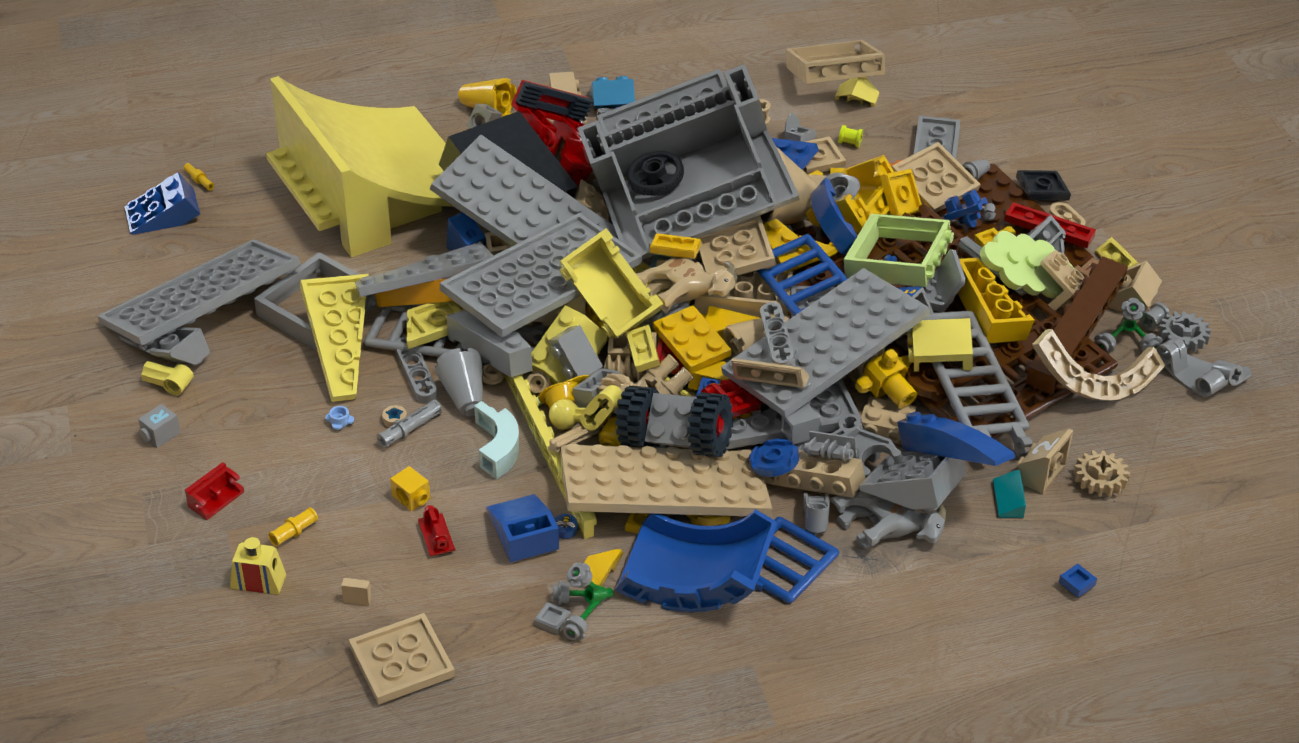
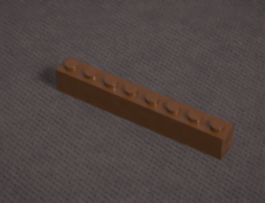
M1102 256L1098 264L1094 263L1092 265L1089 277H1084L1080 291L1076 290L1073 294L1072 303L1066 304L1062 313L1063 317H1058L1055 321L1053 331L1073 360H1075L1122 287L1128 266ZM1035 352V359H1030L1025 368V373H1027L1025 384L1052 395L1060 382L1050 373L1037 352Z

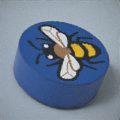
M561 514L554 518L559 528V538L568 539L577 534L578 521L573 515Z

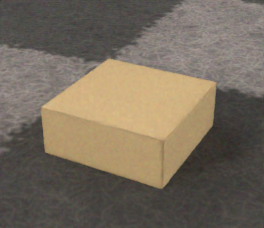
M344 578L341 584L343 603L369 606L372 599L370 581Z

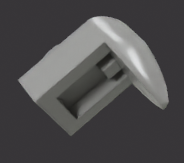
M794 113L789 114L784 128L785 139L805 142L816 138L814 129L800 126L798 117Z

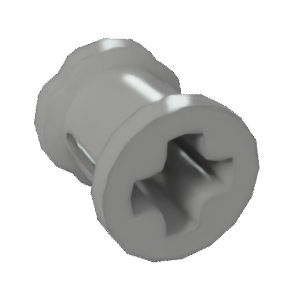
M1156 302L1149 311L1142 313L1143 316L1139 319V322L1143 328L1153 331L1157 328L1161 319H1165L1166 314L1170 315L1169 309L1163 303Z

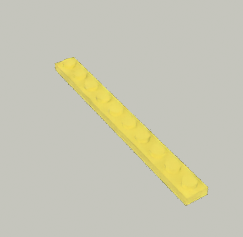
M505 374V379L566 501L560 453H554L548 449L549 441L554 438L551 426L547 427L543 410L539 411L537 398L535 395H531L529 382L527 379H523V374L509 377ZM571 511L578 521V527L584 539L594 537V526L597 525L595 513Z

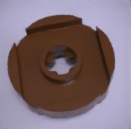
M942 362L945 369H951L947 362ZM914 363L910 364L906 380L917 394L930 398L933 401L943 400L946 392L932 363H919V371H914ZM930 376L935 377L934 380L928 378H930ZM950 378L954 387L956 378Z

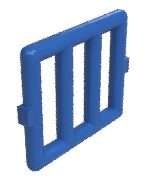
M777 517L775 519L777 525L774 534L781 528L825 553L817 561L775 537L773 534L770 546L809 567L810 570L802 576L766 555L763 565L792 581L795 585L789 591H786L759 575L755 589L760 592L764 589L790 604L837 558L839 550L816 537L815 532H810L807 529L804 530L783 517Z

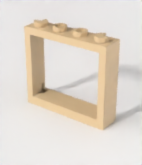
M864 40L786 49L787 69L806 84L885 74V54ZM860 44V50L855 49L854 45Z

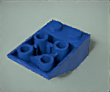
M179 172L167 177L162 183L154 188H150L145 194L124 206L132 235L183 226L200 215L194 188Z
M535 494L486 507L510 562L559 549V528L551 511Z

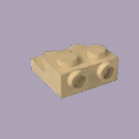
M869 396L867 405L864 406L861 415L863 430L891 439L893 443L902 445L897 421L905 419L909 413L916 412V406L908 405L905 408L899 409L893 401Z

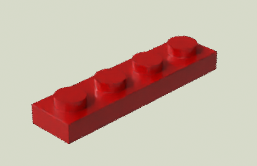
M1013 202L1005 214L1004 221L1015 226L1033 230L1051 214ZM1051 215L1064 229V241L1079 247H1089L1095 237L1096 229Z

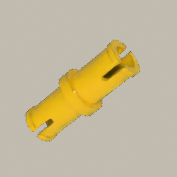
M308 507L294 518H287L283 525L268 533L270 542L275 547H278L292 536L297 537L302 533L303 529L317 522V513L314 509Z

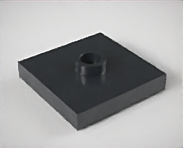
M1017 170L1016 178L1028 200H1070L1071 193L1058 171Z

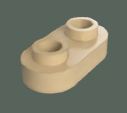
M1057 202L1050 207L1049 214L1085 226V219L1070 205Z

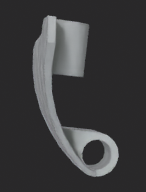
M1173 337L1156 349L1167 371L1187 389L1203 397L1214 394L1228 384L1236 386L1252 376L1248 366L1241 367L1240 365L1223 360H1217L1213 364L1187 354L1185 343L1178 337Z

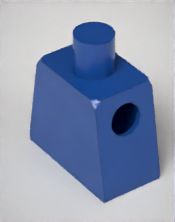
M463 212L448 218L446 247L449 251L477 242H481L484 246L486 245L484 233L472 218Z

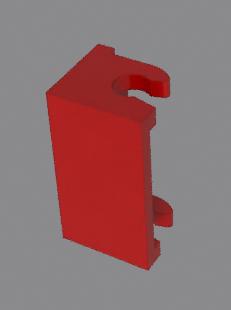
M220 463L185 489L188 508L208 520L244 493V487L236 482L240 479V476L227 467L225 463Z

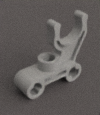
M846 414L839 420L840 429L831 433L856 437L858 459H862L865 478L870 475L871 471L864 466V462L874 453H888L896 464L903 461L901 451L895 447L892 440L863 430L861 420L856 414ZM810 440L799 443L797 446L798 450H804L805 443H809Z

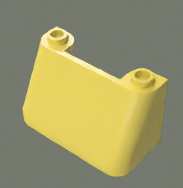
M605 228L560 260L562 268L559 271L566 281H572L604 324L601 327L609 338L613 336L617 339L661 311L663 303L656 294L654 296L649 295L651 290L649 287H645L620 254V249L618 246L615 247L612 242L613 236Z

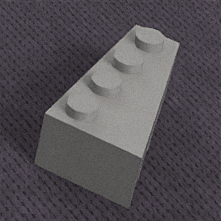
M467 310L446 315L448 339L450 341L460 342L461 347L467 351L468 348L477 350L482 360L491 361V366L509 377L532 371L531 346L516 330L501 337Z

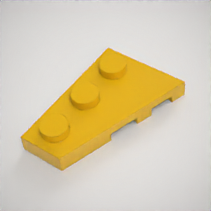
M777 219L763 224L771 249L799 238L798 235ZM805 244L776 257L775 262L780 264L811 249ZM816 257L810 261H807L801 265L783 272L782 274H787L790 270L794 271L798 268L813 263L819 259Z

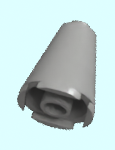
M460 348L450 350L437 359L438 364L434 366L435 373L459 412L469 417L475 416L474 406L481 401L483 402L482 359L480 353L472 348L462 352Z

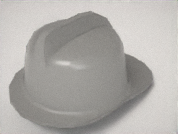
M838 172L825 177L829 179L836 192V195L833 197L835 201L847 194H851V199L854 200L860 188L857 178Z

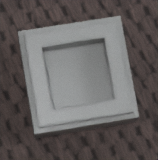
M547 602L534 619V626L558 635L562 630L563 621L570 618V611Z

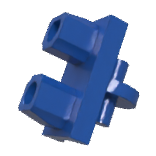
M975 189L962 195L966 204L961 205L956 195L944 201L948 211L944 215L945 220L959 218V223H965L968 228L976 226L977 219L981 218L980 213L977 211H980L983 205L988 204L986 197L980 199Z

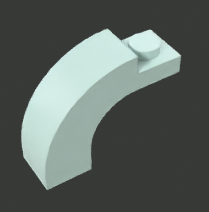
M481 401L474 406L475 423L490 433L494 439L479 449L480 468L497 480L507 473L517 461L519 455L518 424L514 416L506 408L498 413L493 407H489Z

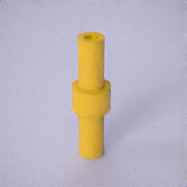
M189 163L183 166V169L191 175V179L194 182L203 185L209 191L214 188V183L207 178L203 171L194 168Z

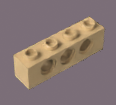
M798 450L799 462L790 472L774 477L763 476L765 484L854 498L860 489L859 485L866 479L862 459L852 458L851 460L842 461L839 458H822L821 454L809 456L804 450Z

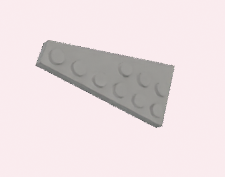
M477 242L444 254L427 256L424 258L425 260L376 276L363 277L360 281L355 282L356 290L359 296L362 297L451 277L493 255L481 242Z

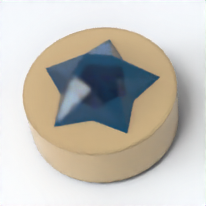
M398 405L389 406L384 409L382 413L384 425L390 427L394 421L407 417L406 410Z

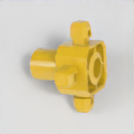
M893 349L877 356L865 366L863 376L857 380L855 388L859 393L871 391L876 398H881L887 394L899 409L907 407L917 397V392L905 380L911 364L909 363V356L899 358Z

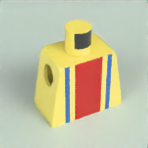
M255 537L246 539L244 543L242 542L238 545L232 560L230 588L279 595L286 578V572L277 549L273 546L260 545L259 539Z

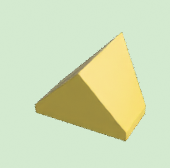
M866 77L851 78L840 84L835 99L839 100L840 97L847 96V102L858 100L863 105V100L871 103L870 106L875 107L879 91Z

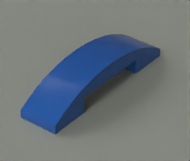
M825 178L811 193L812 208L827 237L838 251L845 255L856 240L857 234L852 224L845 222L833 198L836 192L829 179Z

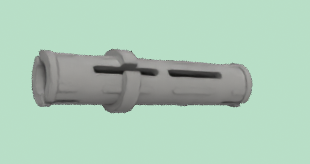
M432 400L404 419L394 421L392 426L376 435L378 443L383 448H386L396 440L406 438L412 430L441 414V405L437 400Z

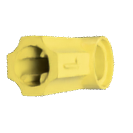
M147 361L141 373L142 381L163 386L169 394L174 396L180 395L194 378L190 368L183 364H178L172 368Z

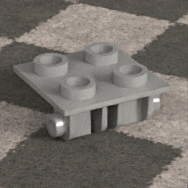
M809 431L810 442L804 445V452L809 456L821 454L822 458H839L842 461L851 460L852 458L858 459L856 437Z

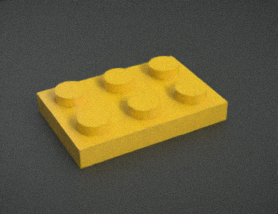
M694 305L653 322L655 332H657L690 373L731 356V348Z

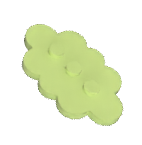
M1001 231L993 238V242H988L981 248L980 257L982 262L989 269L999 272L1002 282L1007 287L1013 290L1023 288L1030 295L1037 296L1042 293L1049 298H1056L1064 291L1040 263L1055 251L1054 247L1047 241L1037 240L1035 242L1026 234H1020L1016 237L1008 231Z

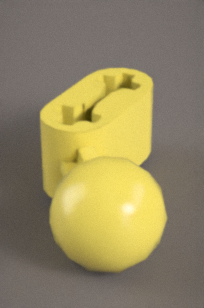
M609 385L597 394L586 408H578L573 401L568 399L558 400L553 403L549 410L550 421L556 428L562 430L574 427L577 422H581L588 430H595L608 420L619 407L618 401L622 399V390L615 385ZM608 400L609 402L607 403V405L604 406L597 414H595L596 411L600 409Z

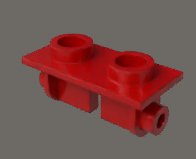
M433 505L426 506L423 518H418V523L430 557L455 551L443 513L439 514L438 509Z

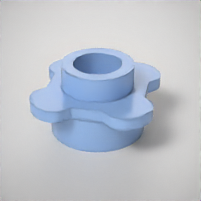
M344 406L333 407L325 416L326 421L330 422L335 430H339L347 424L354 422V417L349 415V410Z

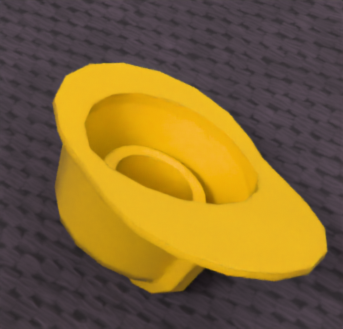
M581 375L545 388L538 396L539 402L548 405L549 408H551L553 403L562 399H568L575 403L573 388L588 378L589 375Z

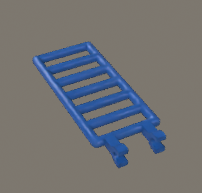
M809 234L772 249V252L776 258L805 244L811 250L769 269L756 270L793 316L805 309L800 310L795 303L837 284H841L848 279ZM816 257L822 262L783 281L777 282L774 276ZM828 270L833 275L790 296L784 291Z

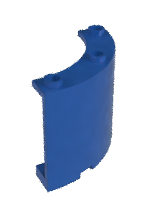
M756 509L741 520L719 526L692 525L670 519L661 514L650 513L641 524L615 591L644 604L648 600L662 604V609L681 612L712 611L720 609L723 604L730 602L736 604L754 591L777 522Z

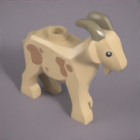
M673 257L657 267L649 268L636 274L644 285L653 280L646 286V288L649 287L651 290L650 296L669 289L657 295L663 303L661 308L663 314L667 313L672 306L694 300L707 292L709 295L726 296L734 288L738 280L735 274V266L729 261L723 263L727 270L719 269L716 270L715 274L704 272L699 262L694 263L689 258Z

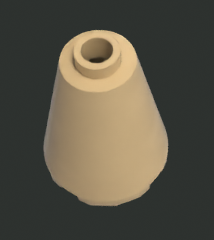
M784 317L785 322L789 320L788 317ZM762 318L731 324L723 329L726 344L736 354L733 358L766 336Z

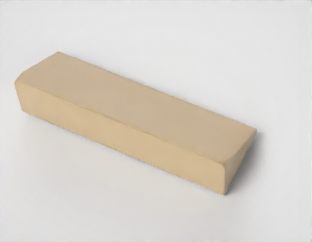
M736 358L731 359L735 379L804 388L809 379V374L801 367Z

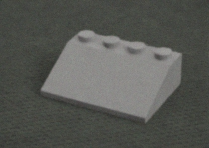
M904 451L901 452L903 461L896 464L892 456L888 455L859 485L860 491L912 510L923 509L924 512H931L938 509L965 476L964 461L926 453Z

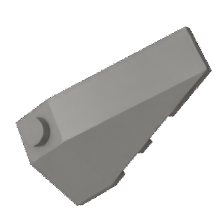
M178 327L175 332L169 335H162L156 338L152 344L142 346L121 334L119 335L120 340L178 364L198 365L210 353L201 328Z

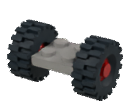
M629 386L625 388V392L621 393L622 399L618 401L619 409H616L618 417L615 420V425L618 427L616 435H619L618 441L621 442L620 445L643 448L645 446H654V444L690 448V450H693L692 453L696 455L722 457L727 451L726 447H729V438L732 436L733 412H731L733 406L730 403V398L727 397L728 395L701 392L697 397L660 394L656 388Z

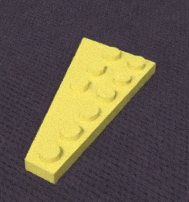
M369 274L300 281L299 286L331 402L353 400L356 397L366 296H359L355 282L360 281L361 278Z

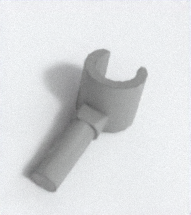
M988 203L985 207L982 206L980 212L983 213L982 216L985 220L992 221L995 218L994 204Z

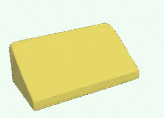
M1112 237L1095 250V253L1100 258L1104 256L1124 264L1128 268L1139 264Z

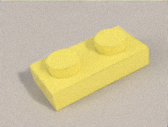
M646 325L626 332L637 372L660 366L650 326Z

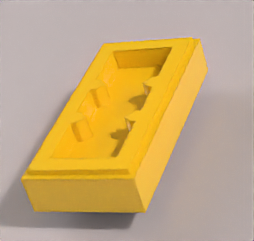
M656 233L650 245V253L695 259L701 246V239Z

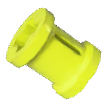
M842 125L838 143L846 142L854 144L855 147L859 148L863 137V129L854 130L846 128V125Z

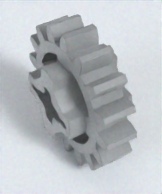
M1174 311L1172 316L1166 314L1165 319H1161L1158 334L1161 335L1162 341L1178 337L1185 343L1187 350L1191 349L1193 352H1196L1197 347L1204 349V345H1208L1211 329L1208 328V322L1202 323L1203 317L1195 318V313L1189 315L1183 311L1182 314H1178Z

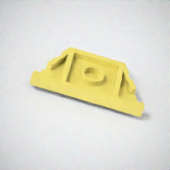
M455 301L427 303L407 310V348L410 349L448 336L446 315L465 309Z

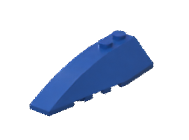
M912 412L907 414L905 419L897 421L903 450L993 466L1015 458L1013 451L981 431L960 422L936 417L935 414L921 415L920 412Z

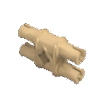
M668 354L660 362V366L648 369V372L636 384L633 383V386L656 388L660 394L679 395L678 392L694 378L683 367L669 381H665L664 379L679 366L678 362Z

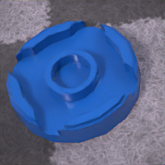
M787 439L767 440L763 442L764 446L760 448L756 446L749 455L750 466L754 473L766 477L780 476L788 473L799 462L798 447L794 446Z

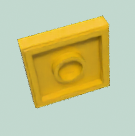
M912 169L879 176L891 215L903 216L904 212L909 214L919 212L918 208L922 203Z

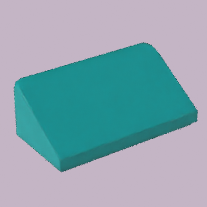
M1020 470L994 478L993 487L998 518H1024L1026 502Z

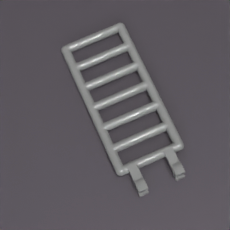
M417 305L382 307L364 339V344L368 347L395 351L400 349L406 350V352L413 351L419 352L422 355L440 357L442 354L453 350L443 348L448 336L436 340L433 347L419 345L408 349L407 343L397 341L407 325V310L418 307ZM389 312H401L402 315L389 339H377L376 337ZM524 325L516 331L524 340H531L537 345L543 337L538 334L543 335L545 326L526 327ZM459 342L457 348H460L461 352L466 351L464 348L461 347V343ZM484 359L482 363L489 364L491 361Z
M972 311L930 313L923 320L970 318L971 337L976 338L980 346L972 348L973 357L985 356L989 366L973 367V370H963V368L945 369L942 362H931L959 422L979 430L991 437L990 434L1009 432L1014 442V450L1017 457L1026 456L1028 452L1025 447H1032L1033 445L1030 437L1024 433V431L1029 429V423L975 314ZM994 375L998 384L954 388L950 378ZM1003 393L1007 403L963 407L959 397ZM1012 412L1017 422L972 426L968 416Z

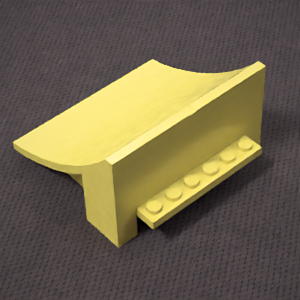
M279 76L270 79L279 148L267 152V160L318 231L340 225L342 246L350 257L392 244L391 228L441 212L442 206H453L430 190L431 184L444 172L439 166V162L446 143L415 106L375 108L350 105L311 94L286 82Z

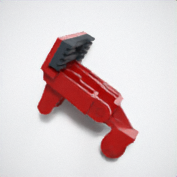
M521 80L511 105L516 111H520L553 155H555L563 139L566 141L560 154L562 156L560 164L578 186L580 180L585 181L590 173L593 172L577 128L584 125L581 120L586 121L585 116L588 117L587 112H590L589 108H592L591 104L594 102L586 96Z

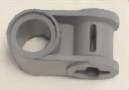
M803 494V516L805 528L808 531L821 533L828 529L829 494L824 496Z

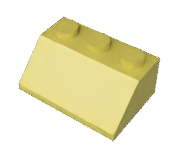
M565 305L532 351L531 372L532 374L535 371L542 372L550 378V383L553 385L568 380L562 372L563 367L560 361L551 353V345L548 340L570 326H581L596 355L599 354L609 337L584 314Z

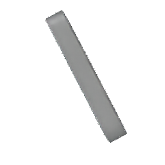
M768 302L760 308V313L773 364L795 366V356L782 307L777 302ZM774 313L775 317L770 318V314ZM774 327H781L779 330H775V331H771V330H770L771 328H774ZM785 342L782 346H774L776 343ZM785 355L786 360H781L780 356Z
M407 336L398 338L397 341L407 343ZM396 349L395 352L417 401L427 404L432 400H436V385L421 353L413 351L406 353V350ZM413 360L418 362L413 365L407 364V362ZM419 375L425 377L424 379H421V380H415V379H413L414 377L419 376ZM423 387H426L427 393L422 391Z

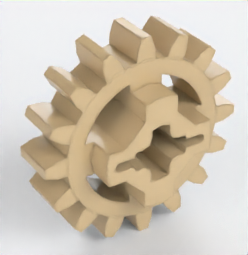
M1092 450L1091 456L1084 453L1082 458L1077 459L1074 469V475H1076L1075 482H1081L1080 488H1089V494L1095 491L1099 497L1103 493L1111 497L1113 491L1120 494L1121 488L1125 489L1127 486L1130 472H1128V465L1122 464V458L1115 459L1114 453L1108 456L1104 450H1102L1101 454H1097L1095 450Z

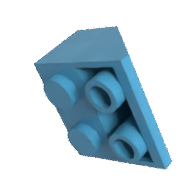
M618 76L616 80L599 77L591 83L590 95L591 100L594 102L592 104L593 109L616 108L635 101L634 80L628 79V76Z

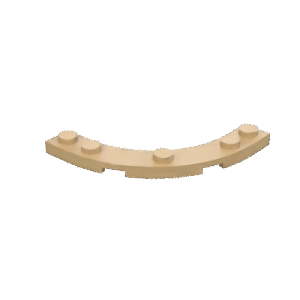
M1053 329L1045 330L1032 344L1047 369L1058 382L1073 393L1091 400H1118L1130 394H1135L1146 387L1165 367L1154 347H1147L1124 371L1112 376H1101L1085 372L1084 368L1076 363L1065 350Z

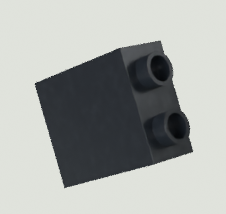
M520 111L456 133L447 138L439 162V166L443 171L482 135L568 195L574 197L578 186Z

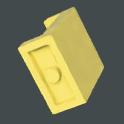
M970 318L922 320L912 327L911 331H907L908 345H913V348H908L909 363H914V371H919V363L945 361H962L963 370H973Z

